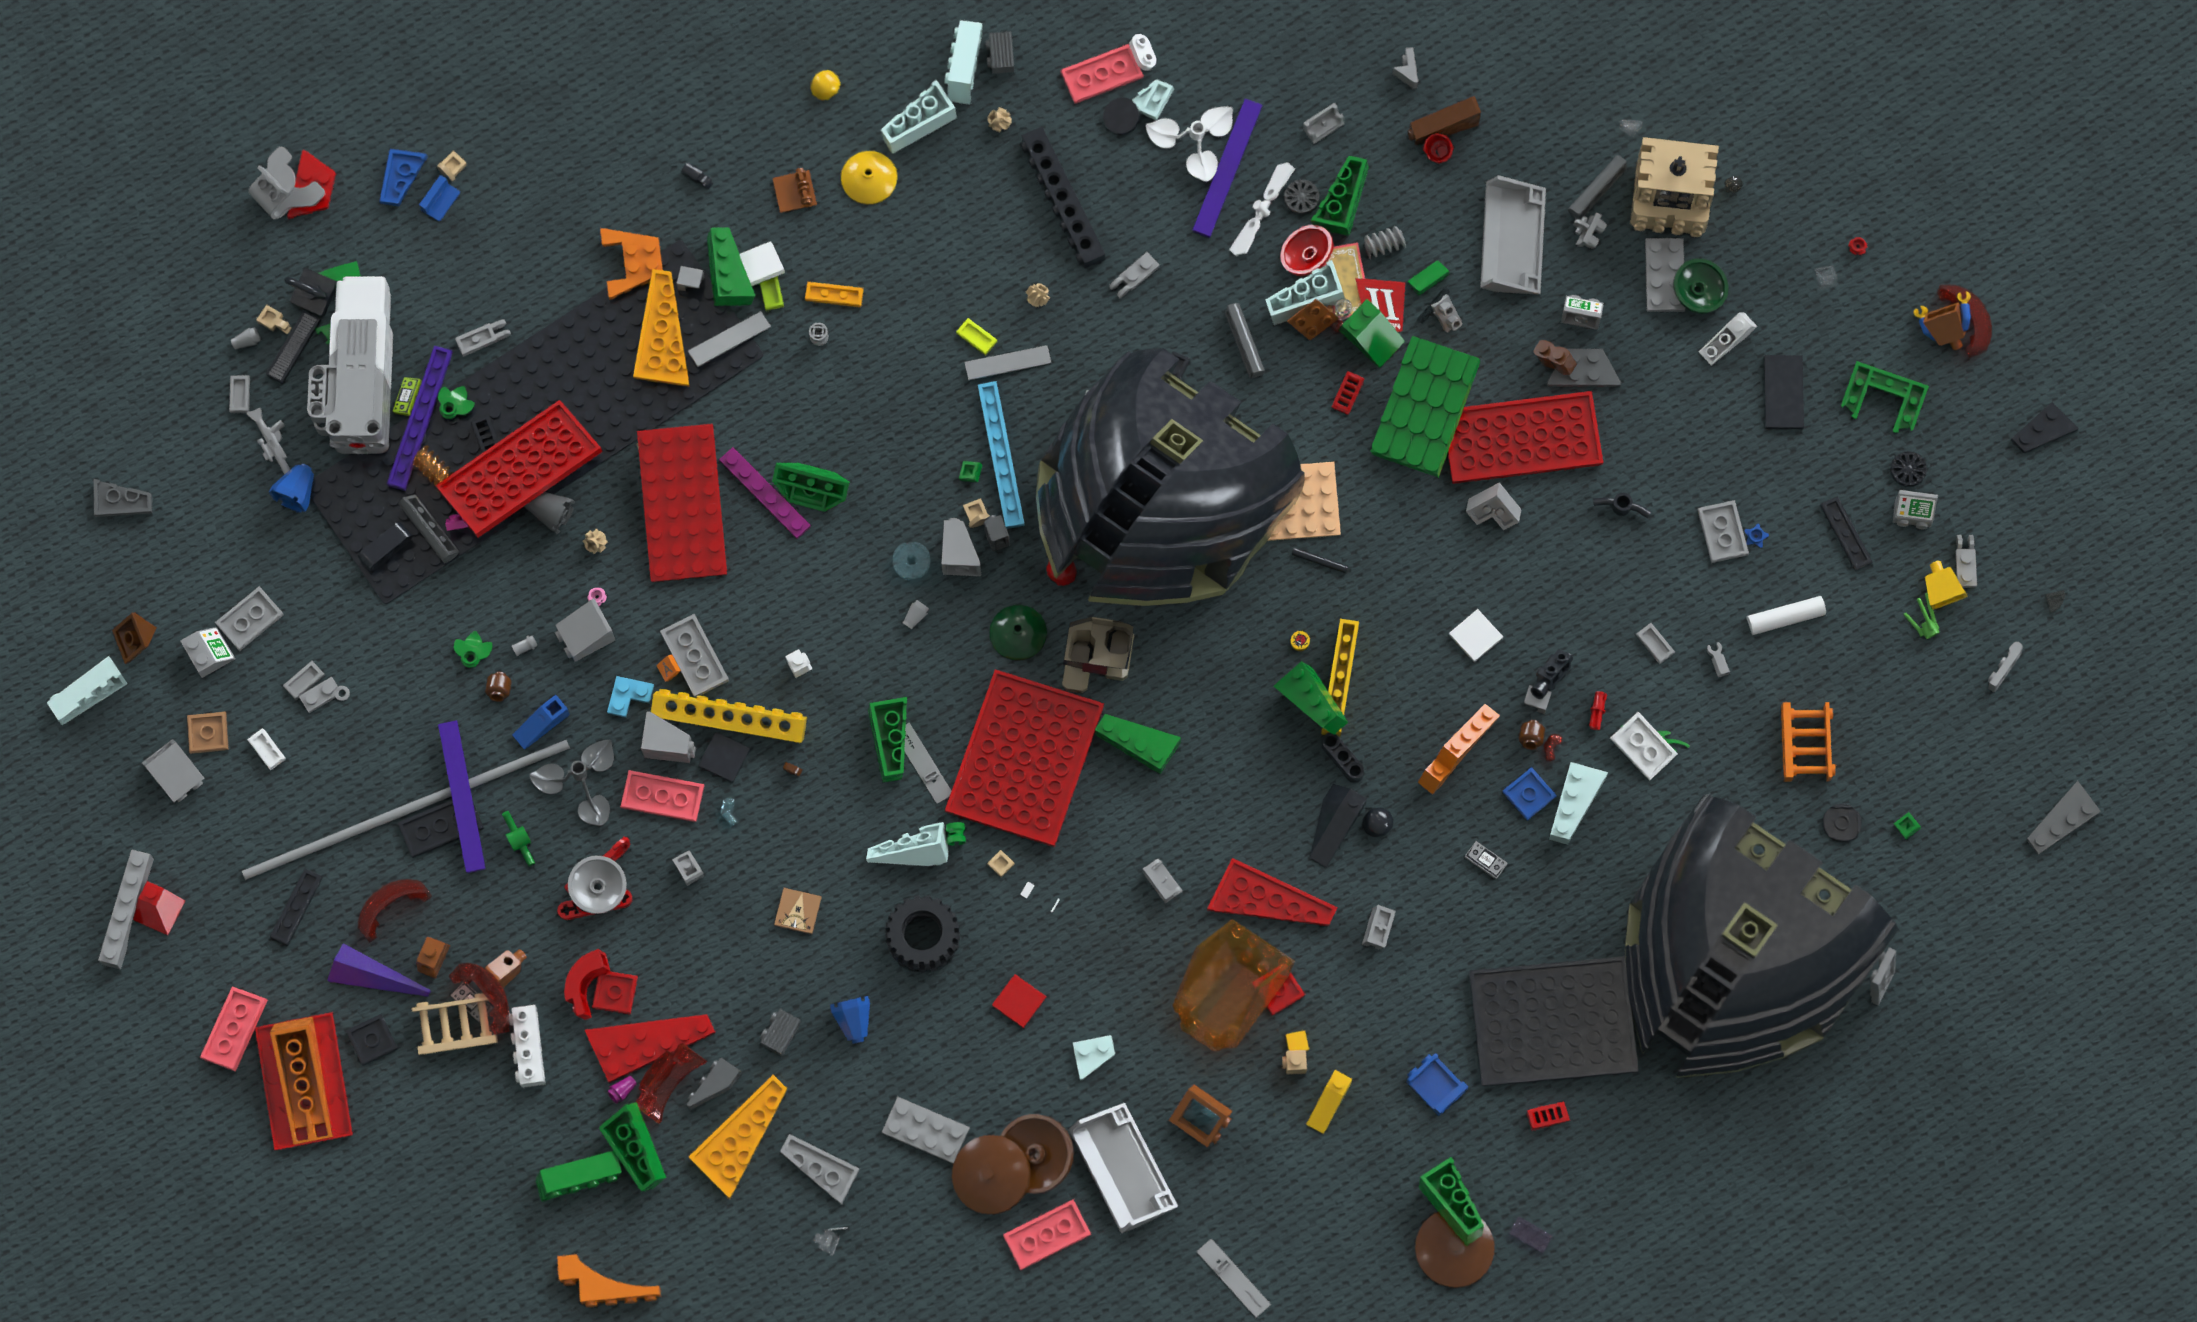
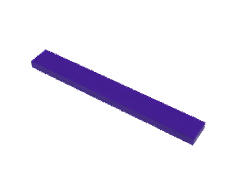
M1248 99L1244 100L1194 225V233L1208 238L1211 237L1262 109V104Z
M438 346L433 347L387 481V486L406 491L438 398V393L440 392L453 354L452 350Z
M458 721L438 724L466 873L486 870Z

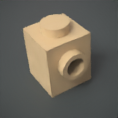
M1306 1050L1286 1051V1057H1282L1283 1069L1286 1068L1287 1074H1303L1307 1072Z

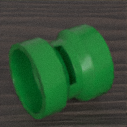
M964 823L946 824V832L948 833L947 845L955 846L954 842L958 841L959 845L966 844V837L963 835L965 831Z

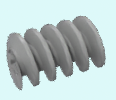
M1396 226L1392 228V231L1386 229L1385 234L1383 231H1379L1378 236L1372 233L1371 239L1367 235L1364 237V246L1370 259L1371 253L1378 257V251L1385 255L1386 248L1391 253L1392 246L1396 250H1399V244L1406 248L1403 234Z

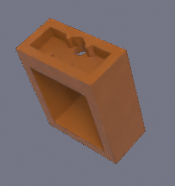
M1193 1085L1188 1089L1169 1121L1208 1147L1211 1143H1217L1222 1135L1219 1132L1222 1127L1226 1128L1231 1121L1229 1116L1233 1111L1196 1085ZM1194 1099L1221 1117L1209 1136L1183 1118Z

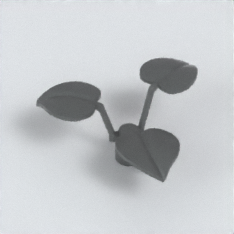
M611 740L599 741L587 747L582 753V761L573 762L571 770H568L565 778L563 769L557 764L544 765L529 774L533 785L541 792L549 795L561 792L563 789L562 782H566L572 775L575 780L582 782L588 799L579 805L578 815L580 819L587 824L603 826L607 822L610 815L609 803L602 795H596L591 799L585 778L587 777V769L593 768L596 772H604L613 765L614 753Z

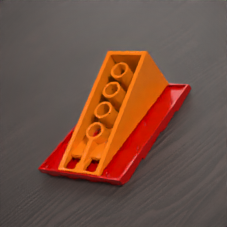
M333 1012L255 1027L274 1149L279 1150L352 1135Z

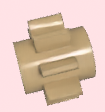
M1000 107L998 111H991L988 116L989 127L998 132H1001V129L1006 130L1011 124L1010 113Z
M1033 284L1026 291V294H1028L1027 301L1035 307L1043 306V304L1046 305L1050 299L1047 296L1049 290L1042 284Z
M596 529L585 534L586 538L583 542L588 551L595 554L597 551L601 553L606 548L604 545L608 541L603 532Z

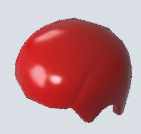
M1437 133L1430 135L1425 140L1424 151L1432 162L1443 163L1452 156L1453 145L1447 136Z
M1048 562L1046 567L1050 580L1060 586L1069 585L1075 580L1077 575L1074 562L1057 578L1054 576L1050 562Z

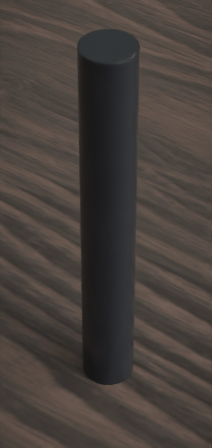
M1297 548L1293 549L1292 555L1343 573L1347 572L1348 566Z

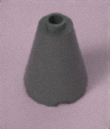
M544 492L523 507L552 532L558 534L561 532L559 530L562 524L566 525L574 510L571 504H575V501L571 498Z

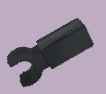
M687 162L682 168V174L695 183L699 182L707 189H710L713 185L712 179L704 175L703 171L691 163Z

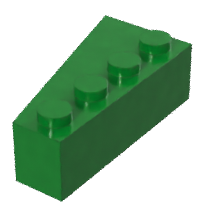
M1348 156L1337 175V179L1331 185L1327 196L1311 219L1312 225L1322 226L1328 232L1346 236L1350 235L1369 169L1367 159Z
M711 228L707 235L714 306L751 305L755 294L730 228Z
M1301 661L1274 685L1278 691L1318 725L1333 735L1348 723L1315 670Z
M907 697L869 703L868 714L883 783L901 780L904 773Z
M1107 714L1103 716L1095 729L1097 737L1159 774L1162 773L1181 743V737Z
M637 1102L625 1105L599 1127L642 1192L655 1188L666 1178Z
M610 1151L540 1170L535 1181L541 1201L543 1202L568 1193H575L586 1187H596L599 1183L605 1181L607 1183L617 1181V1177H620L622 1171L616 1153Z
M1452 1157L1420 1177L1419 1189L1466 1246L1482 1236L1484 1224L1469 1197V1192L1461 1180L1459 1171L1456 1170Z

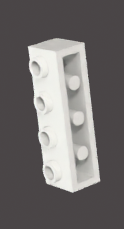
M535 1005L512 1008V1014H509L510 1026L514 1025V1033H511L512 1044H516V1052H513L514 1063H518L519 1070L515 1071L516 1082L520 1083L522 1088L545 1085L537 1008Z

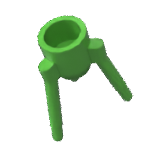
M1925 593L1931 620L1920 598L1917 601L1926 622L1921 624L1922 628L1906 612L1904 616L1918 631L1920 637L1925 636L1926 639H1929L1939 634L1940 631L1934 611L1929 603L1928 593Z

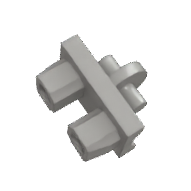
M1596 213L1595 216L1591 215L1589 219L1583 216L1582 220L1577 219L1574 221L1573 224L1577 228L1575 233L1580 235L1576 245L1580 247L1585 245L1591 249L1597 246L1599 239L1592 234L1594 231L1601 234L1605 230L1607 224L1600 219L1602 215Z
M1445 294L1439 302L1431 305L1435 316L1446 332L1451 329L1456 330L1462 326L1461 319L1449 296Z

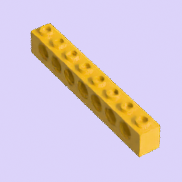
M659 689V691L653 694L651 712L662 719L799 743L804 740L807 717H803L802 713L791 712V714H786L781 709L769 711L765 710V707L757 705L753 706V708L746 707V704L741 702L729 704L727 700L723 699L711 701L706 696L694 698L689 697L688 693L679 692L678 695L671 694V691L666 689ZM668 701H674L677 709H670ZM688 704H692L695 706V713H691L687 710ZM707 707L714 710V716L707 715ZM725 711H731L734 716L733 719H727L724 715ZM744 714L751 715V723H748L743 719ZM762 718H769L771 720V725H764L762 722ZM781 721H788L790 729H784L781 726Z

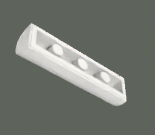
M1818 596L1749 615L1746 618L1752 635L1824 616L1826 615V608L1822 597Z

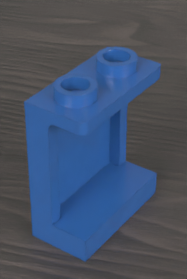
M1435 1053L1433 1056L1429 1054L1421 1062L1423 1065L1418 1070L1415 1067L1408 1073L1407 1084L1440 1116L1468 1090V1086L1464 1082H1460L1438 1059V1055Z

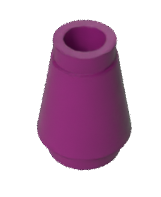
M628 1076L610 1086L607 1093L615 1103L622 1102L637 1083L631 1076Z

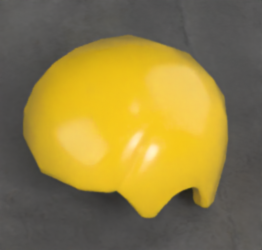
M828 70L817 73L811 83L812 94L821 100H829L838 93L840 87L838 76Z

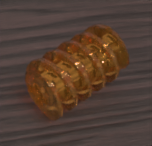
M426 445L415 455L413 465L418 467V470L423 472L425 477H429V481L434 482L436 487L438 483L454 472L448 473L450 470L449 466L443 468L444 461L438 463L439 456L433 458L434 451L427 453L429 446Z

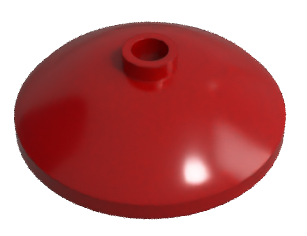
M1308 225L1297 229L1286 239L1282 246L1281 262L1284 268L1291 274L1298 276L1309 275L1317 268H1322L1329 260L1333 251L1332 236L1325 228L1318 225Z

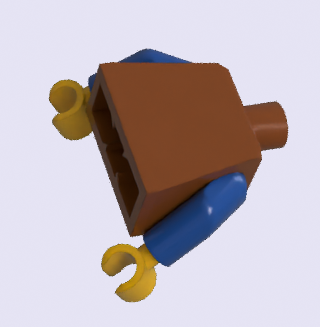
M1966 291L1967 297L1964 300L1961 298V293H1958L1957 298L1962 302L1961 305L1958 302L1929 313L1925 306H1921V315L1919 310L1915 309L1914 315L1920 318L1919 323L1923 334L1933 341H1937L1939 345L1950 343L1952 350L1961 348L1963 344L1960 339L1965 337V332L1969 329L1971 319L1970 305L1967 303L1971 297L1970 293Z

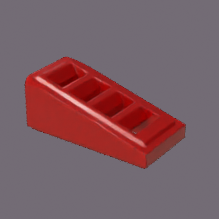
M1347 371L1331 408L1349 415L1365 379ZM1348 380L1353 381V382L1357 383L1358 385L1352 384V383L1348 382ZM1345 387L1355 390V392L1353 393L1349 390H1346ZM1342 394L1347 395V396L1351 397V400H1350V399H1347V398H1345V397H1343V396H1341V395H1342ZM1340 400L1349 405L1348 407H1346L1344 405L1339 404L1338 401Z
M1564 1102L1533 1108L1526 1112L1532 1131L1570 1121ZM1560 1107L1563 1118H1559L1556 1108ZM1549 1110H1553L1555 1120L1551 1119ZM1544 1111L1548 1119V1121L1544 1122V1118L1542 1115V1112ZM1538 1113L1541 1123H1537L1534 1114Z

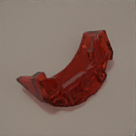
M1954 284L1940 285L1937 290L1940 301L1946 299L1951 301V304L1961 302L1957 298L1958 293H1961L1962 300L1967 297L1966 291L1970 293L1971 297L1967 303L1970 305L1971 321L1974 325L1975 334L1970 336V345L1965 350L1969 358L1987 351L1992 336V323L1985 305L1975 294L1961 286Z
M411 879L394 881L382 886L368 898L359 916L358 929L369 943L377 938L376 927L380 924L375 917L403 895H407L411 901L417 898L425 902L432 897L421 881Z
M460 963L448 977L454 984L461 981L465 984H470L474 981L494 1006L493 1010L489 1013L494 1018V1023L490 1025V1029L495 1035L508 1032L510 1030L509 1006L501 984L485 968L472 963Z
M684 1043L679 1044L676 1050L672 1052L669 1050L664 1052L647 1070L638 1089L641 1091V1094L636 1100L639 1109L660 1124L665 1105L675 1087L686 1075L706 1064L707 1061Z

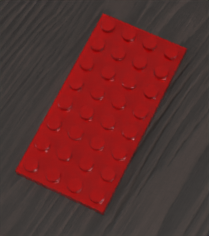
M1592 391L1464 407L1448 450L1452 484L1603 465Z
M559 400L438 483L436 488L477 538H479L603 451Z
M713 424L637 431L651 582L727 575Z

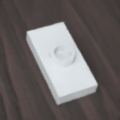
M263 728L247 739L270 770L286 760Z

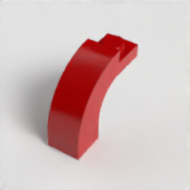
M599 949L582 956L572 966L565 982V1000L573 1005L575 1015L584 1020L592 1018L587 1001L589 984L597 976L610 971L606 953Z

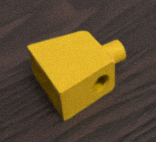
M1935 561L1930 564L1932 574L1925 576L1929 603L1933 610L1968 597L1951 567L1943 569L1941 561Z

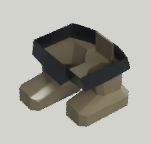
M1096 617L1070 622L1063 658L1065 671L1062 686L1068 692H1085L1088 689L1090 673L1103 674L1107 679L1120 681L1126 679L1129 673L1134 640L1133 626L1121 621ZM1117 630L1112 635L1111 647L1109 652L1107 649L1109 634L1112 631ZM1088 644L1093 648L1092 659L1089 662L1090 648Z

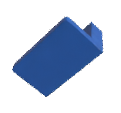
M440 175L419 204L420 209L437 221H441L459 196L460 191L449 185L447 179Z

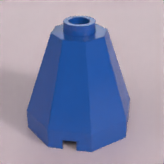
M306 464L295 465L272 485L269 490L271 497L275 501L280 499L283 501L281 505L293 511L305 512L309 506L314 477L311 467Z
M868 996L864 997L865 1001H861V998L839 1002L837 1003L838 1007L830 1004L833 1016L847 1040H852L853 1044L864 1041L863 1037H867L870 1008Z

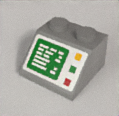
M1577 295L1566 296L1561 323L1598 329L1603 303L1597 299H1581Z
M1899 490L1894 503L1893 523H1897L1901 527L1916 525L1918 529L1931 527L1938 495Z
M217 627L196 631L180 640L202 678L235 660L234 655Z

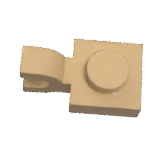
M268 305L265 306L256 319L259 324L271 331H274L277 327L284 333L289 334L292 329L289 323L281 320L283 314Z

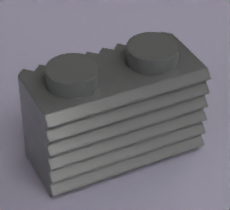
M1011 32L989 33V40H986V51H990L991 57H987L988 68H992V74L1014 72Z
M1001 515L987 517L986 521H984V531L991 550L995 552L1010 546L1009 534Z
M780 1009L778 1013H773L769 1021L772 1024L768 1030L764 1029L760 1039L762 1040L761 1045L783 1056L801 1025V1020Z

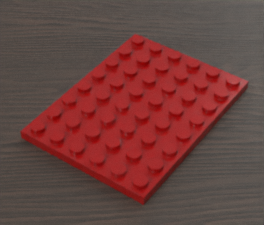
M995 669L946 805L945 813L1055 847L1093 740L1095 729L1099 723L1104 703Z

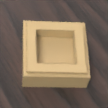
M1001 850L987 863L1000 877L1015 864Z

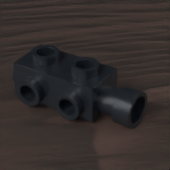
M1558 649L1554 655L1551 654L1547 663L1538 669L1536 673L1537 683L1530 690L1535 698L1543 699L1548 691L1554 690L1561 678L1566 676V672L1570 669L1571 662L1573 661L1571 654Z

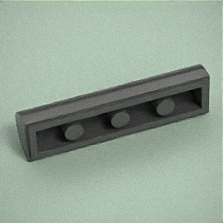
M1616 155L1568 208L1569 214L1575 219L1581 220L1627 170L1626 160Z
M1239 303L1230 304L1226 308L1225 315L1249 378L1261 376L1265 373V369Z
M416 495L403 497L399 502V506L443 563L454 559L458 555L459 550Z

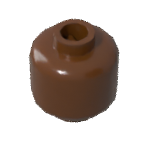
M495 672L487 678L485 693L493 701H503L510 695L512 681L505 673Z
M1529 720L1521 725L1519 742L1524 748L1534 750L1543 744L1545 736L1544 726L1536 720Z

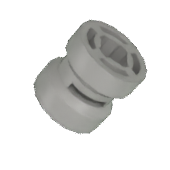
M814 323L809 329L810 340L814 345L822 346L828 341V330L823 323Z

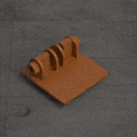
M798 168L796 173L773 178L780 213L817 205L809 170L804 171L803 168Z
M1314 299L1288 319L1287 322L1306 338L1312 340L1337 321L1339 317L1333 313L1334 310L1331 305H1323L1319 300Z

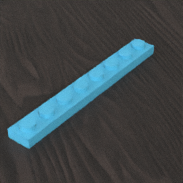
M997 382L979 384L978 389L1005 527L1009 529L1025 526Z

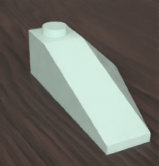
M944 822L919 828L920 833L909 836L908 833L903 834L902 838L896 843L888 840L868 848L867 862L920 866L941 865L947 862L949 851Z

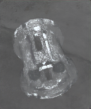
M1339 299L1335 304V315L1339 317V320H1346L1351 316V302L1347 299Z

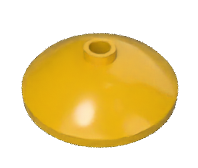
M864 151L855 154L845 163L841 173V183L846 194L854 201L861 204H876L888 198L894 191L897 183V172L892 161L885 155L875 151ZM867 171L872 172V174L869 175V176L866 175L865 173H866Z

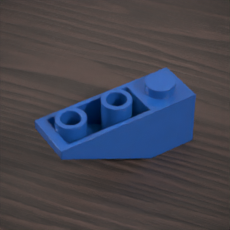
M554 695L540 706L512 735L525 750L568 717L570 713L558 696Z

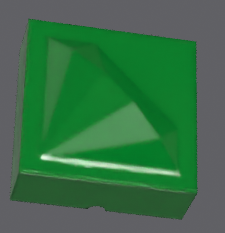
M963 461L959 479L966 482H978L982 464L980 462Z
M1909 812L1894 823V826L1906 840L1921 829V826Z

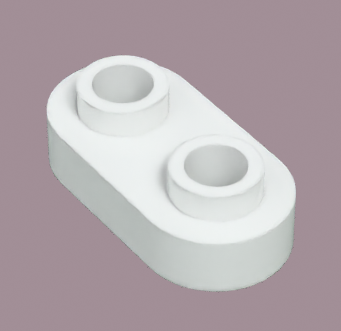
M1135 35L1129 44L1133 56L1141 69L1150 70L1156 64L1154 52L1145 36Z

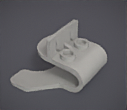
M278 147L269 156L267 169L261 166L257 167L262 174L249 188V194L272 219L282 217L290 208L315 206L325 194L324 189L317 182H312L304 188L294 187L295 174L291 167L288 166L292 155L284 147Z

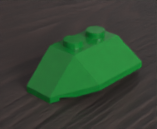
M776 463L772 479L773 484L777 486L780 493L789 503L824 512L846 500L850 483L836 472L802 463Z

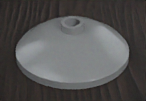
M591 856L578 862L572 869L568 879V891L572 901L583 911L593 914L606 913L614 909L622 901L626 892V877L622 868L614 860L604 856ZM600 884L602 887L600 890H595L594 886Z

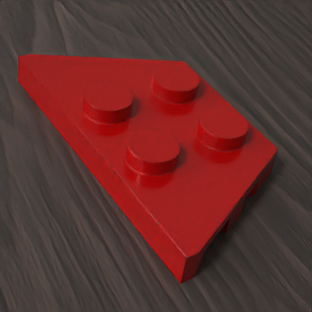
M302 150L294 187L304 188L312 182H317L324 189L325 194L315 206L290 208L287 215L288 219L329 208L336 172L306 150Z

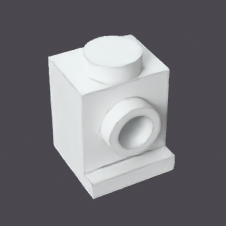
M799 649L786 656V661L795 678L812 670L807 655L805 653L801 654Z

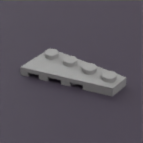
M789 1134L780 1152L842 1205L859 1172V1168Z

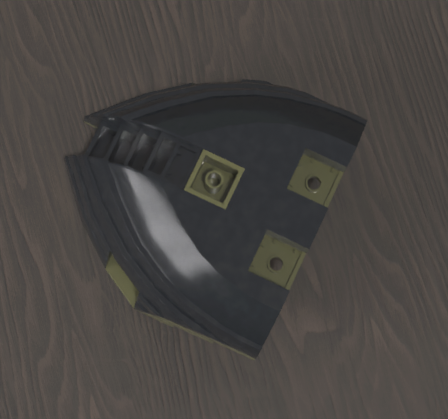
M1163 348L1144 349L1133 353L1128 351L1116 361L1107 373L1085 394L1067 421L1061 426L1054 442L1049 446L1038 466L1036 504L1039 530L1055 578H1057L1079 557L1102 573L1089 596V602L1149 606L1188 603L1225 594L1243 575L1250 559L1268 541L1275 526L1295 505L1304 486L1305 472L1301 470L1297 452L1286 432L1272 423L1262 435H1259L1234 417L1241 404V401L1212 381H1209L1197 392L1172 375L1179 359Z
M1705 794L1700 798L1667 844L1630 902L1625 940L1628 996L1641 1052L1644 1054L1654 1038L1659 1035L1688 1055L1676 1075L1677 1078L1738 1072L1785 1058L1823 1040L1898 931L1896 922L1891 919L1889 914L1870 894L1856 885L1851 890L1819 868L1822 863L1820 860L1791 840L1784 844L1754 823L1756 816L1743 807L1721 798L1712 797L1709 794ZM1761 846L1764 849V853L1757 855L1754 853L1753 848ZM1827 891L1830 898L1822 900L1819 897V892Z

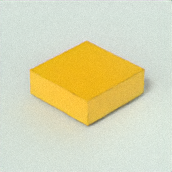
M1305 1031L1286 1034L1289 1051H1309Z

